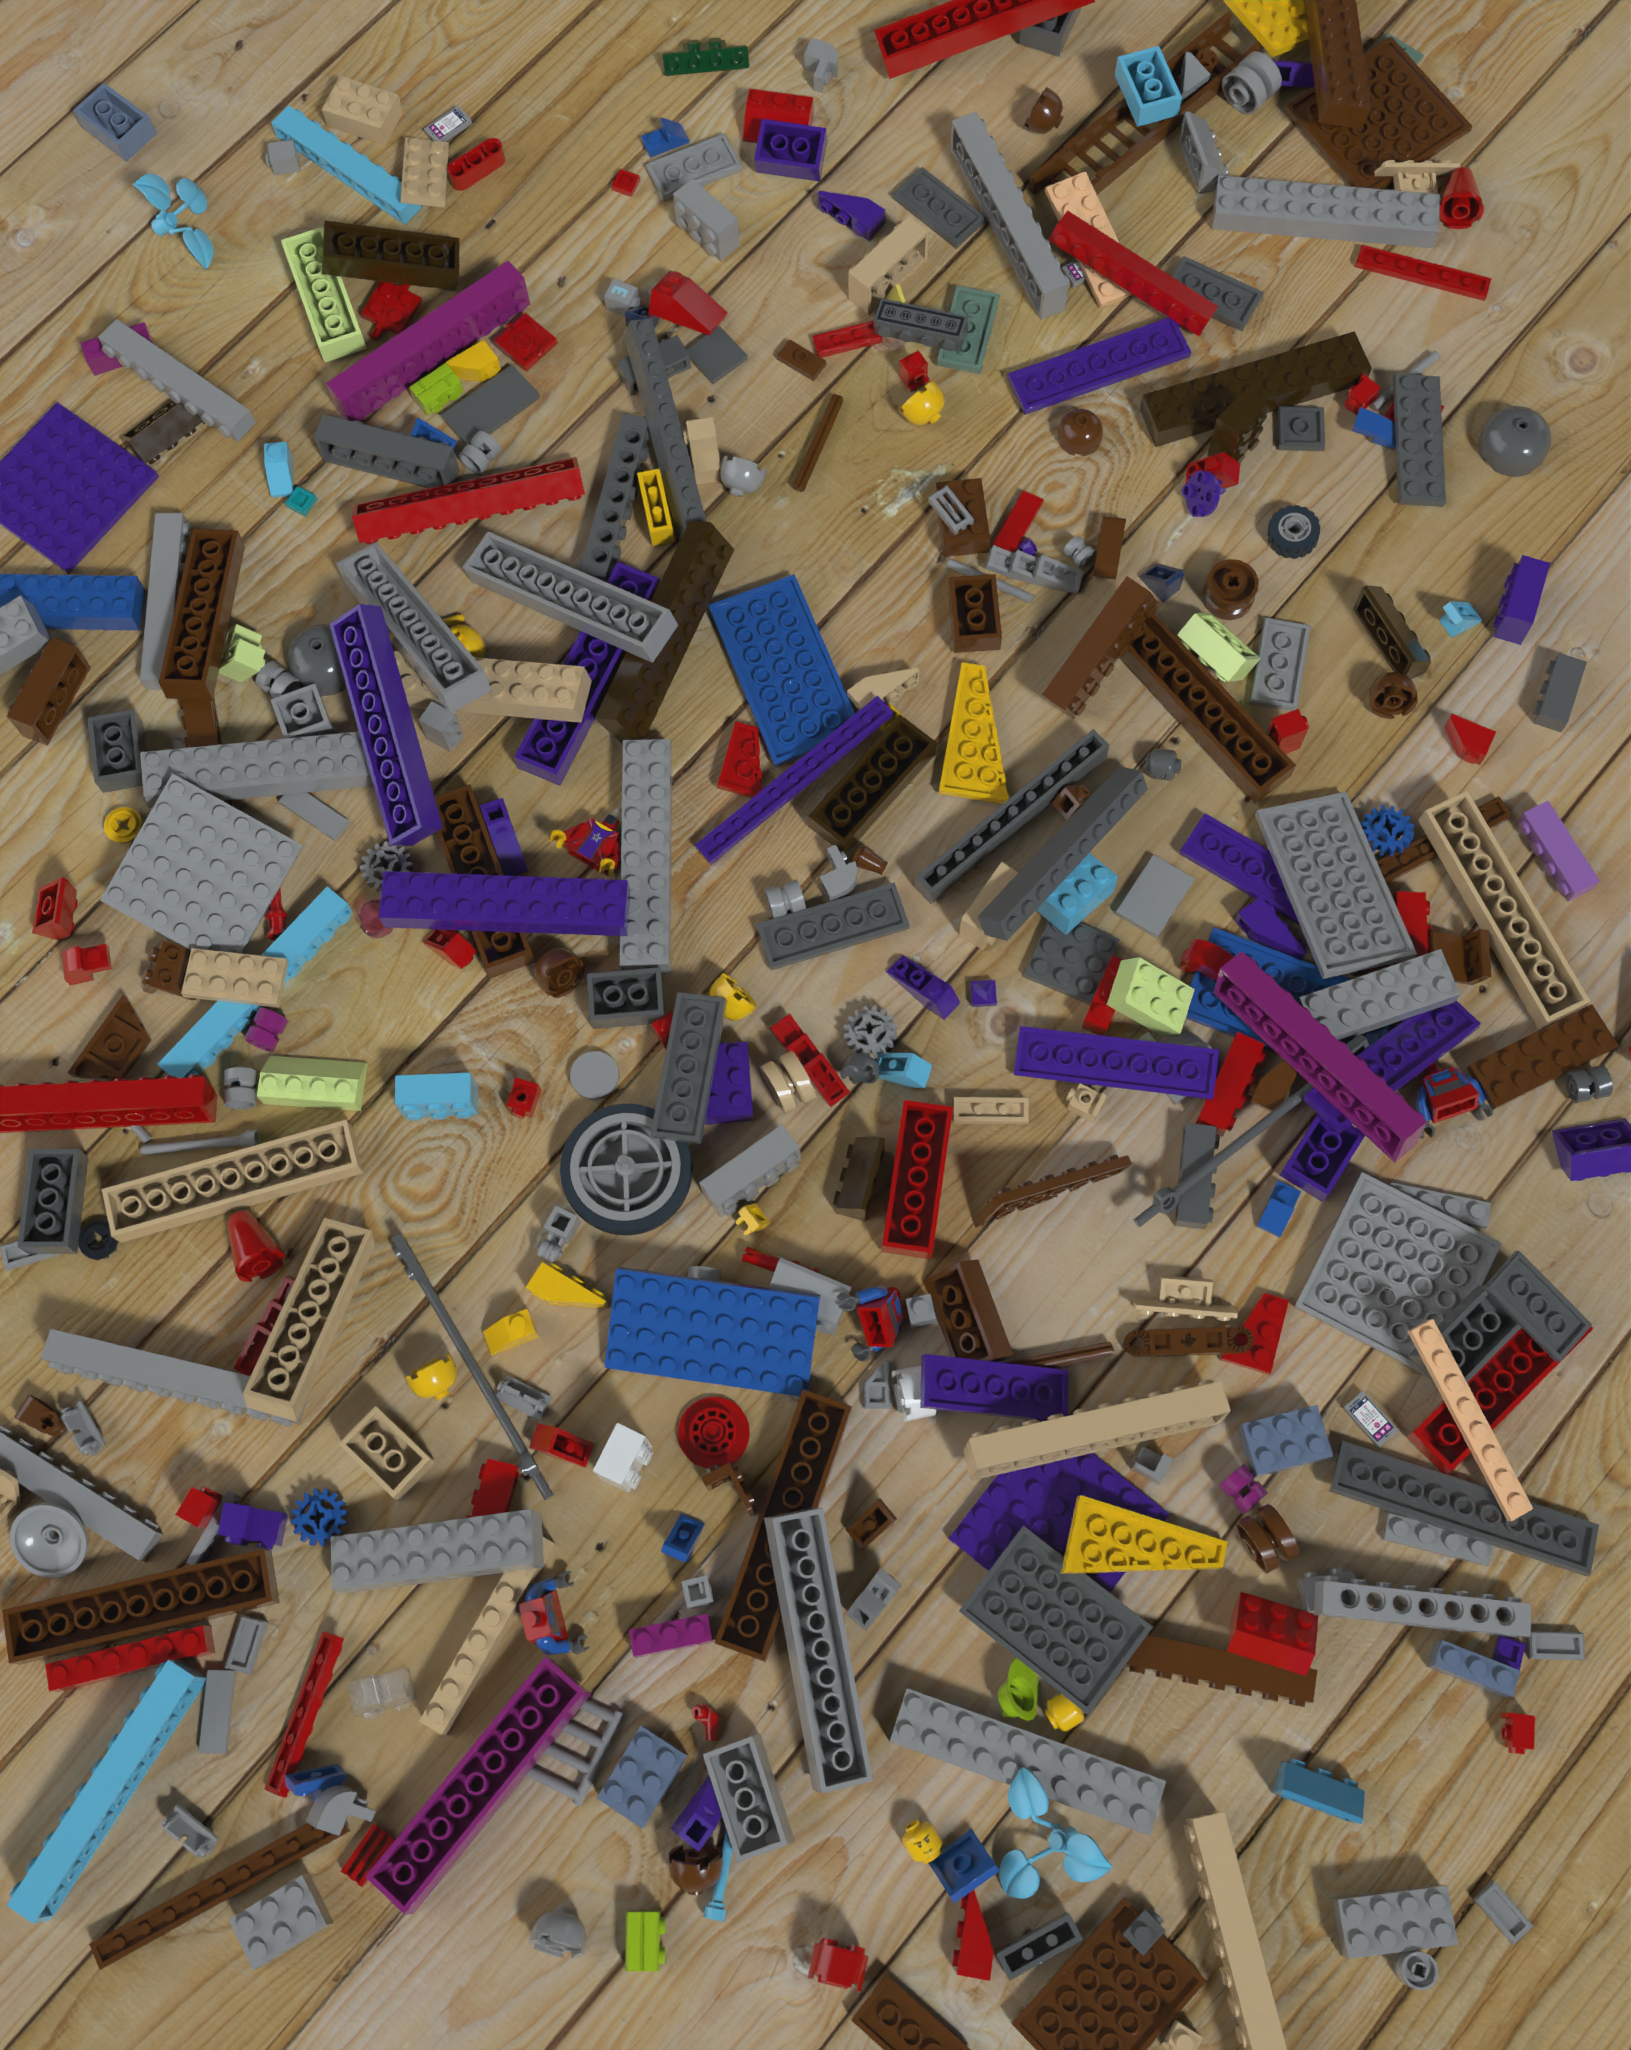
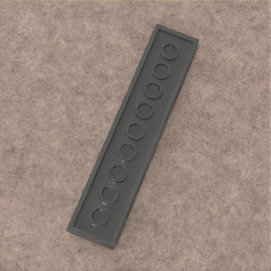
M1346 1441L1340 1443L1329 1492L1586 1577L1591 1574L1599 1524L1530 1502L1533 1507L1532 1510L1513 1521H1507L1489 1488Z

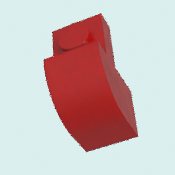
M1193 939L1189 948L1183 952L1181 956L1182 961L1178 968L1185 973L1198 970L1214 981L1218 978L1220 968L1234 958V956L1216 944L1201 939Z
M107 944L83 949L78 945L65 950L61 954L64 980L69 985L93 981V973L112 969L110 951Z

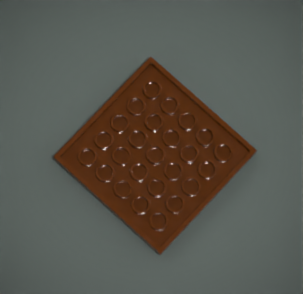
M1392 36L1364 54L1372 109L1362 129L1320 123L1315 87L1285 107V112L1351 187L1385 189L1394 183L1393 176H1375L1374 173L1375 170L1382 166L1383 162L1394 160L1395 163H1402L1413 160L1414 163H1422L1469 133L1472 129V125Z

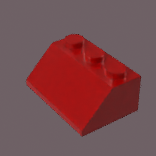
M749 89L745 108L743 142H758L762 119L812 126L814 97Z

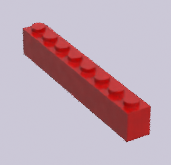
M1068 210L1059 220L1048 240L1197 336L1201 335L1218 308L1216 304Z

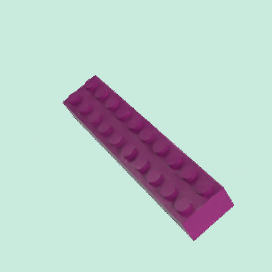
M509 260L328 381L326 386L336 410L345 420L361 422L368 414L380 409L383 404L399 396L402 391L418 382L421 378L436 370L464 349L470 348L474 342L483 336L489 335L492 330L508 322L517 313L524 311L530 305L524 277Z
M1241 951L1220 968L1213 993L1394 1163L1416 1146L1427 1123L1423 1115L1411 1108L1399 1093L1394 1092L1386 1085L1381 1076L1374 1074L1361 1058H1357L1349 1051L1347 1045L1336 1039L1324 1024L1319 1023L1311 1015L1307 1008L1299 1005L1287 990H1283L1275 982L1270 974L1261 970L1254 959L1247 957Z
M545 1656L375 1864L366 1878L404 1915L414 1914L577 1713L591 1693L553 1659Z

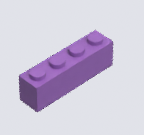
M1546 801L1523 812L1517 821L1519 830L1530 841L1534 854L1539 856L1544 863L1546 873L1552 876L1556 882L1558 892L1569 902L1593 890L1600 880L1550 802Z

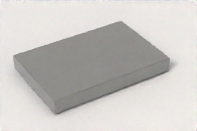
M1153 854L1117 909L1116 915L1157 939L1192 886L1195 878Z

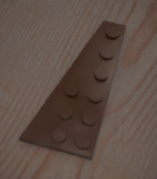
M1113 1155L1106 1158L1103 1163L1097 1164L1096 1161H1093L1077 1171L1075 1168H1070L1063 1171L1057 1177L1050 1174L1034 1184L1032 1181H1027L1018 1185V1188L1010 1190V1187L1001 1189L996 1192V1197L989 1199L987 1205L972 1219L975 1228L983 1226L990 1217L995 1216L996 1220L1006 1217V1215L1014 1212L1016 1207L1018 1211H1022L1057 1198V1194L1066 1191L1068 1188L1070 1192L1078 1190L1080 1187L1088 1184L1089 1180L1092 1183H1096L1120 1174L1132 1165L1128 1155L1120 1158L1118 1155Z

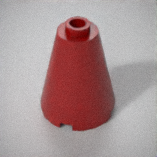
M1459 167L1452 171L1440 202V221L1445 222L1449 228L1459 230L1471 227L1472 223L1477 220L1479 221L1484 213L1483 200L1473 172L1467 167Z
M243 1210L234 1212L227 1224L235 1273L244 1282H253L252 1278L260 1276L261 1280L265 1279L283 1266L282 1259L285 1258V1254L250 1212Z

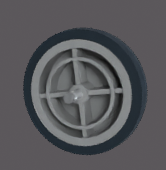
M617 1104L602 1108L580 1122L572 1131L564 1146L560 1163V1175L566 1199L573 1210L584 1221L598 1230L614 1235H637L649 1232L673 1217L688 1195L693 1174L690 1148L687 1142L657 1139L650 1136L655 1109L638 1104Z

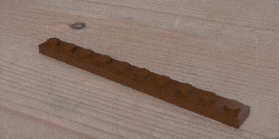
M345 1821L340 1836L317 1829L306 1823L93 1941L89 1946L99 1970L108 1967L349 1833L350 1828Z

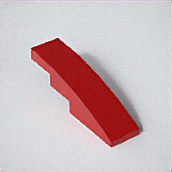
M788 1014L769 1028L786 1052L792 1050L805 1068L812 1086L829 1107H832L850 1093L823 1053L818 1051L791 1014Z
M290 1275L285 1276L275 1299L270 1300L260 1322L255 1323L233 1369L244 1375H252L296 1280Z

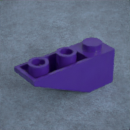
M1272 59L1280 71L1281 85L1315 87L1312 62Z
M825 191L817 193L820 210L834 217L841 225H846L852 229L859 237H864L869 241L885 224V209L869 198Z
M503 798L480 805L504 876H516L528 872Z
M1260 897L1238 912L1235 922L1250 940L1303 961L1307 954L1305 945L1300 939H1296L1291 934L1289 925L1284 920L1278 918L1271 903L1265 902Z
M904 955L886 971L890 977L923 1006L943 1020L960 1004L951 985Z
M708 1775L670 1828L698 1852L715 1830L722 1816L710 1775Z

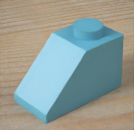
M287 442L264 444V462L270 495L272 498L290 496L294 491L293 455Z
M879 1052L876 1061L880 1067V1079L911 1088H925L933 1066L914 1053H887L884 1055Z

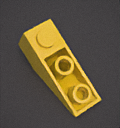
M542 1262L525 1287L529 1293L549 1305L607 1309L609 1306L604 1300L606 1296L594 1288L592 1291L587 1290L583 1287L585 1284L583 1281L573 1275L570 1278L562 1274L564 1270L552 1262L549 1266Z

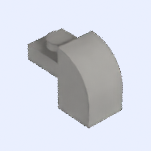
M811 38L804 54L805 70L815 72L813 76L814 91L822 93L825 84H829L831 77H838V54L831 44Z
M833 845L827 848V857L834 870L820 876V886L829 902L850 896L857 884L856 862L853 861L848 864L844 851L839 852L837 846Z
M881 1568L865 1590L854 1601L846 1615L867 1631L902 1585Z
M337 1785L327 1788L316 1798L306 1822L317 1829L340 1836L348 1814L372 1822L376 1811L367 1806L369 1801L357 1797V1792L347 1786Z

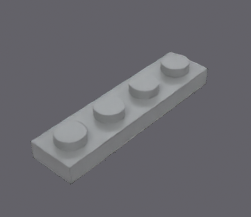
M1389 1183V1186L1466 1225L1483 1229L1488 1227L1491 1207L1489 1202Z
M1388 1513L1386 1516L1382 1538L1384 1541L1483 1566H1489L1493 1546Z

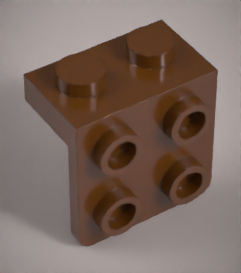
M1479 929L1466 936L1442 932L1430 934V952L1442 950L1455 983L1474 985L1491 978L1488 930Z
M164 940L155 947H152L148 956V960L151 961L149 970L146 969L144 971L141 981L144 983L143 991L153 994L157 990L183 997L181 992L191 950ZM183 997L189 1000H196V998Z
M727 1463L720 1467L719 1464H716L704 1471L706 1475L701 1478L708 1491L732 1480L749 1515L755 1514L753 1508L757 1507L750 1491H743L741 1485L745 1481L737 1466L732 1468L730 1463Z

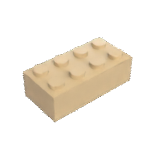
M910 216L903 222L900 221L888 236H884L873 250H869L858 264H854L848 272L849 300L867 314L873 311L880 304L881 298L885 299L896 284L900 285L928 258L929 231Z

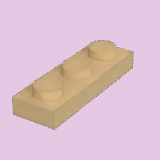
M954 1097L953 1100L954 1124L1029 1123V1098Z

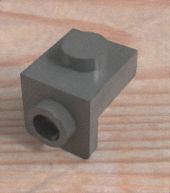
M1142 1908L1139 1911L1140 1914L1126 1928L1122 1935L1144 1956L1166 1930L1161 1926L1164 1920L1153 1909L1147 1912Z

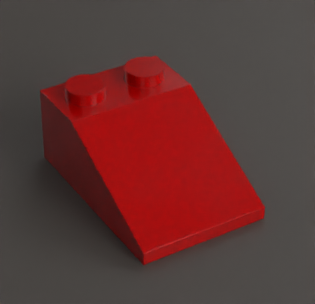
M669 271L651 291L649 314L709 336L727 316V311L692 279L676 271Z

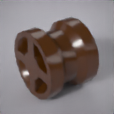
M1202 49L1198 52L1196 59L1212 75L1218 57L1214 51Z

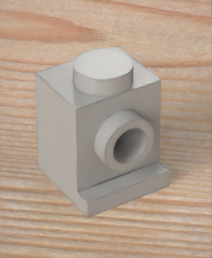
M708 1575L681 1581L686 1605L689 1610L707 1606L713 1602V1593Z

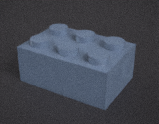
M105 83L99 86L73 110L81 128L126 162L157 134L148 115Z
M1318 1405L1244 1423L1237 1428L1250 1472L1253 1474L1252 1479L1328 1460L1333 1456Z
M640 1726L597 1799L639 1827L645 1828L689 1755L645 1726Z

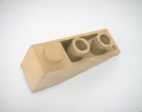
M912 668L863 678L847 690L851 706L858 712L877 695L886 705L894 703L898 700L901 693L907 689H913L918 684L920 670Z

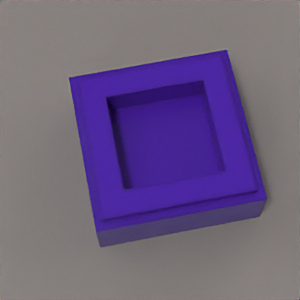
M1498 1635L1492 1660L1520 1670L1526 1644Z

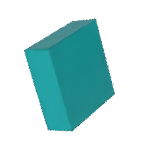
M297 486L285 502L287 508L306 517L318 499L316 495Z

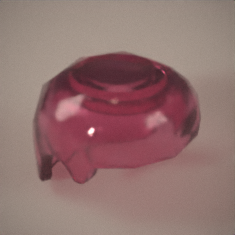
M372 899L366 902L358 912L361 920L360 928L371 938H383L394 929L384 927L379 919L381 899Z

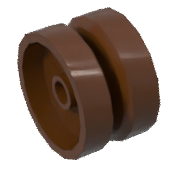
M1228 559L1216 564L1207 577L1203 592V601L1206 609L1222 620H1235L1246 615L1250 611L1258 591L1259 579L1256 571L1249 564L1241 560Z
M1267 1504L1256 1511V1519L1246 1516L1236 1522L1237 1531L1245 1548L1264 1573L1268 1574L1279 1567V1558L1289 1562L1299 1556V1548L1293 1534L1284 1519L1272 1505Z

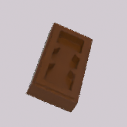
M790 339L777 354L778 361L812 381L818 377L826 366V360Z

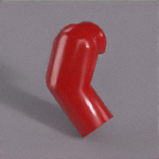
M707 1704L695 1705L692 1709V1716L706 1726L705 1741H719L718 1714Z

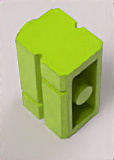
M446 363L409 387L413 400L427 416L432 412H439L444 404L450 400H457L461 393L464 392L460 379Z
M631 1910L626 1912L625 1971H659L661 1964L666 1963V1946H661V1935H666V1917H661V1910Z

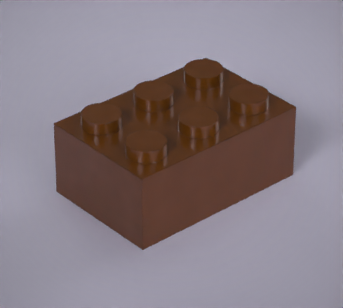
M982 478L936 482L935 493L948 486L974 519L972 525L968 524L964 530L960 529L954 535L938 515L943 557L989 553L990 533ZM943 494L942 496H943V497L946 499V501L952 506V508L954 509V511L957 513V515H958V516L960 517V519L963 521V520H964L963 516L959 513V511H958V510L955 508V506L951 503V501L948 499V497H947L945 494Z
M996 574L949 577L948 594L954 653L1001 650L1002 632Z

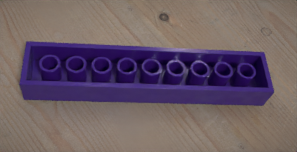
M617 562L606 583L651 601L659 586L660 579ZM582 631L579 633L563 665L583 666L592 680L582 722L534 718L514 756L518 769L561 786L596 719L595 716L627 651Z
M358 604L329 625L390 846H413L443 827L381 606Z
M384 871L379 919L386 928L627 936L631 890L628 880Z

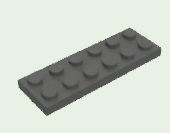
M1395 374L1393 377L1398 504L1443 507L1446 504L1440 376Z
M895 882L756 924L771 971L901 932L910 927Z
M677 992L650 1135L652 1138L701 1144L727 1005L726 998Z

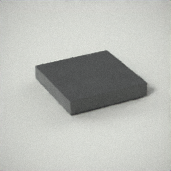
M720 326L710 336H704L686 349L690 356V361L712 384H715L748 360L747 354Z
M1278 406V450L1324 451V407Z

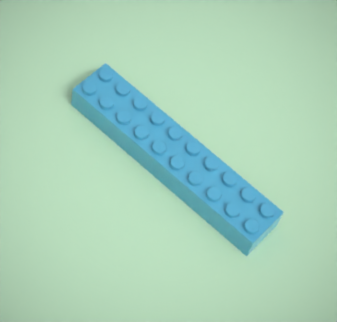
M168 1659L167 1662H163L158 1667L155 1673L156 1679L151 1686H147L139 1697L141 1702L137 1708L131 1710L123 1721L125 1726L120 1734L113 1736L108 1743L107 1748L109 1750L104 1758H100L94 1764L91 1773H93L87 1783L85 1782L79 1787L75 1794L77 1799L71 1808H66L59 1818L60 1825L55 1832H51L42 1844L44 1849L40 1855L34 1857L26 1868L27 1875L22 1882L19 1881L9 1894L11 1899L7 1906L31 1923L52 1920L206 1684L207 1677L185 1662Z

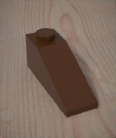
M1283 1060L1263 1076L1258 1083L1253 1082L1248 1096L1252 1097L1250 1103L1272 1112L1285 1101L1297 1071Z

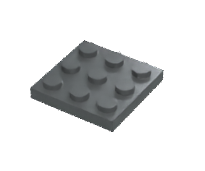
M1048 921L1026 969L1024 978L1091 1005L1120 939L1082 923H1079L1065 935Z

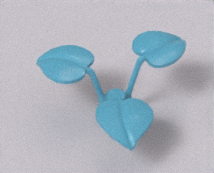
M146 174L137 179L133 186L139 189L153 206L161 210L151 223L154 232L159 236H164L167 233L173 235L174 233L183 232V239L188 249L201 266L207 269L214 255V246L210 238L200 229L193 231L191 227L176 228L178 223L176 216L188 206L197 215L205 212L207 209V198L202 189L190 179H180L177 182L176 189L179 197L185 203L172 213L166 212L172 201L169 197L170 188L160 176Z
M1026 1767L1021 1768L1011 1783L1008 1792V1802L1011 1810L1020 1819L1032 1817L1034 1822L1054 1830L1051 1832L1048 1840L1050 1847L1030 1857L1028 1860L1024 1852L1019 1849L1012 1850L1003 1857L999 1869V1879L1003 1891L1007 1896L1019 1899L1028 1898L1035 1894L1039 1887L1040 1879L1037 1869L1031 1864L1054 1851L1063 1852L1067 1855L1063 1862L1064 1870L1071 1879L1077 1882H1090L1105 1875L1112 1868V1865L1093 1838L1087 1834L1078 1833L1072 1826L1061 1828L1060 1823L1054 1824L1038 1817L1046 1814L1049 1804L1046 1791L1034 1773Z

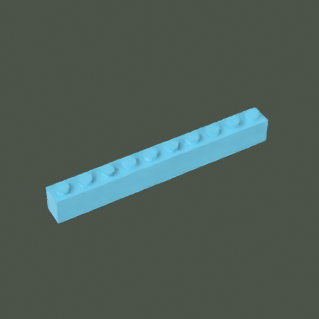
M326 887L261 956L285 958L288 960L285 984L290 978H294L300 972L301 966L307 960L315 957L318 948L324 942L326 943L332 939L334 932L340 925H344L349 921L353 913L352 909L346 901L329 887ZM217 1001L157 1065L169 1076L187 1078L189 1075H199L206 1067L211 1066L215 1062L216 1056L223 1049H227L232 1044L233 1038L240 1031H244L249 1026L250 1020L257 1014L259 1008H266V1006Z

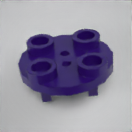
M1209 471L1195 472L1182 488V495L1185 497L1187 507L1193 517H1207L1211 515L1217 508L1220 495L1226 492L1225 488L1220 487L1223 482L1217 480L1215 475Z

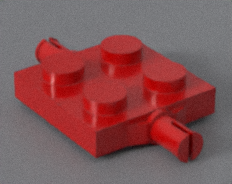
M380 282L361 312L362 318L372 322L375 326L369 335L373 340L377 341L383 331L393 332L398 335L407 328L422 303L420 296L409 291L411 285H395L389 282Z

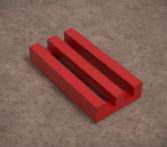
M372 1824L340 1872L349 1876L360 1887H364L368 1882L367 1874L396 1839L378 1825ZM375 1832L378 1833L379 1835L372 1843L364 1857L361 1859L355 1870H350L355 1861L358 1859V1857L364 1850V1848L366 1847V1845L369 1843V1841L375 1834ZM383 1838H385L387 1842L361 1878L358 1876Z

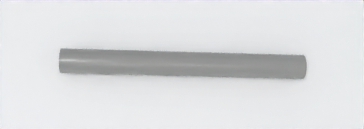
M1437 351L1431 352L1406 374L1419 375L1440 357ZM1393 385L1370 404V408L1373 411H1377L1394 396Z
M951 558L947 564L948 568L966 576L987 575ZM996 579L998 590L1031 604L1034 598L1033 594Z

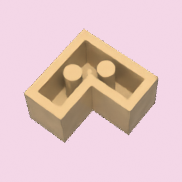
M713 417L686 421L687 430L683 431L688 455L692 459L691 466L696 484L722 481L720 477L721 462Z

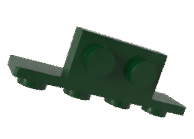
M711 38L705 42L690 40L683 44L684 51L663 53L665 76L749 68L748 46L726 47L725 40L720 38Z

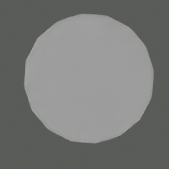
M600 1051L587 1052L579 1056L573 1063L570 1070V1081L575 1092L581 1097L589 1100H598L610 1096L617 1088L619 1069L614 1059L608 1054Z

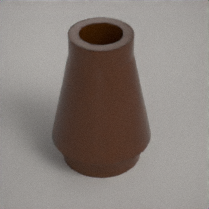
M859 845L851 862H856L858 868L880 875L883 874L888 864L868 846L863 847Z

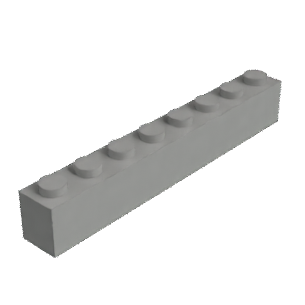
M118 319L98 337L103 345L102 350L107 356L117 358L123 367L133 369L139 378L144 381L146 379L150 381L159 392H166L171 400L177 404L179 402L182 403L191 414L201 416V419L208 426L212 427L214 425L224 437H231L238 442L256 423L248 408Z
M155 513L140 681L146 690H162L159 678L189 544L187 540L188 536L191 535V524L187 522L183 513Z
M0 1425V1469L13 1472L17 1476L19 1484L47 1502L67 1508L80 1519L83 1525L137 1560L147 1561L164 1535L157 1531L159 1525L147 1518L144 1521L136 1517L138 1514L136 1510L127 1505H124L123 1508L115 1504L117 1498L105 1491L102 1494L94 1490L95 1484L85 1478L79 1481L73 1477L75 1472L63 1464L60 1468L52 1463L54 1461L53 1457L43 1451L37 1454L31 1450L34 1445L22 1438L19 1441L11 1437L13 1432Z

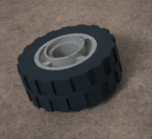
M1288 505L1285 508H1280L1277 513L1273 514L1269 523L1267 536L1271 549L1275 550L1279 556H1284V558L1297 559L1298 557L1302 558L1306 554H1310L1313 548L1316 547L1320 535L1321 526L1318 517L1314 515L1315 513L1312 510L1310 511L1307 507H1301L1300 505Z

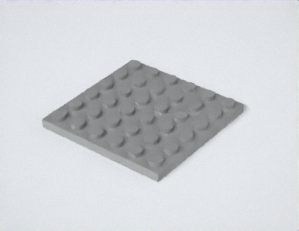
M172 773L100 901L190 950L194 948L243 954L303 845Z
M1362 1172L1294 1308L1425 1375L1408 1357L1416 1347L1407 1331L1428 1319H1434L1438 1326L1478 1285L1483 1284L1502 1243Z

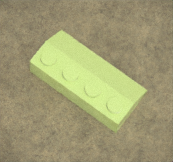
M270 1056L260 1072L257 1097L263 1104L361 1111L368 1064L364 1062Z

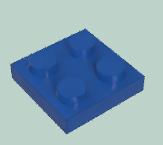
M972 1829L943 1848L940 1855L929 1862V1865L953 1903L999 1872L996 1864Z

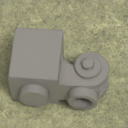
M555 1205L543 1227L548 1237L538 1244L537 1255L541 1258L544 1257L545 1260H549L552 1263L561 1258L565 1243L570 1245L581 1224L578 1216Z

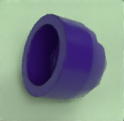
M1027 538L1019 544L1018 550L1032 556L1038 554L1031 538Z

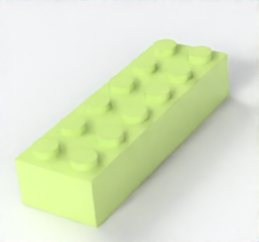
M320 227L283 239L281 242L323 360L328 362L365 350L367 347L342 278L340 276L322 274L324 228Z

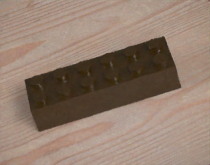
M324 221L322 274L457 291L460 238Z
M899 715L808 815V827L832 846L836 845L839 851L843 850L846 855L936 755L937 742L902 715Z

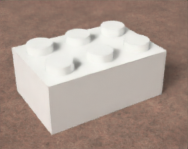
M617 1423L593 1472L602 1481L629 1493L631 1488L634 1490L637 1488L642 1477L639 1472L643 1465L647 1466L653 1456V1451H651L652 1445L646 1436Z

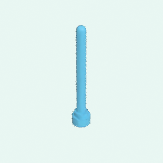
M727 1829L721 1851L723 1853L722 1874L715 1884L712 1901H709L708 1906H705L703 1915L704 1918L723 1922L725 1921L727 1911L724 1910L723 1898L733 1852Z

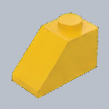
M485 340L480 341L446 362L457 377L464 380L484 382L501 372L499 360Z
M528 1309L503 1317L483 1331L491 1356L539 1338L533 1317Z

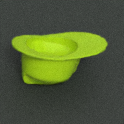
M1017 1658L1010 1664L1007 1681L998 1690V1702L1002 1708V1716L1004 1718L1021 1717L1029 1721L1034 1719L1037 1712L1038 1676Z

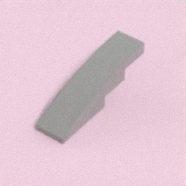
M995 545L990 548L985 569L1009 578L1072 593L1079 591L1084 572L1044 555L1037 558L1020 550L1012 553Z

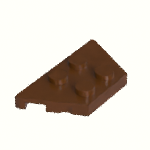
M122 995L67 1072L69 1075L79 1078L125 1079L151 1042V1038L125 996Z

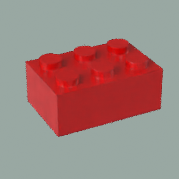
M1240 1591L1232 1611L1227 1652L1306 1676L1316 1653L1319 1615Z

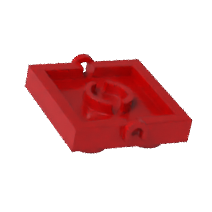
M524 313L513 324H507L505 331L494 340L495 346L525 372L558 344L557 338L527 313Z

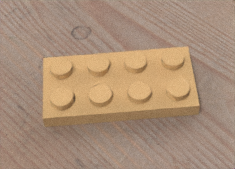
M405 137L401 203L445 208L449 142Z
M192 948L181 994L187 998L279 1008L289 962L285 958Z

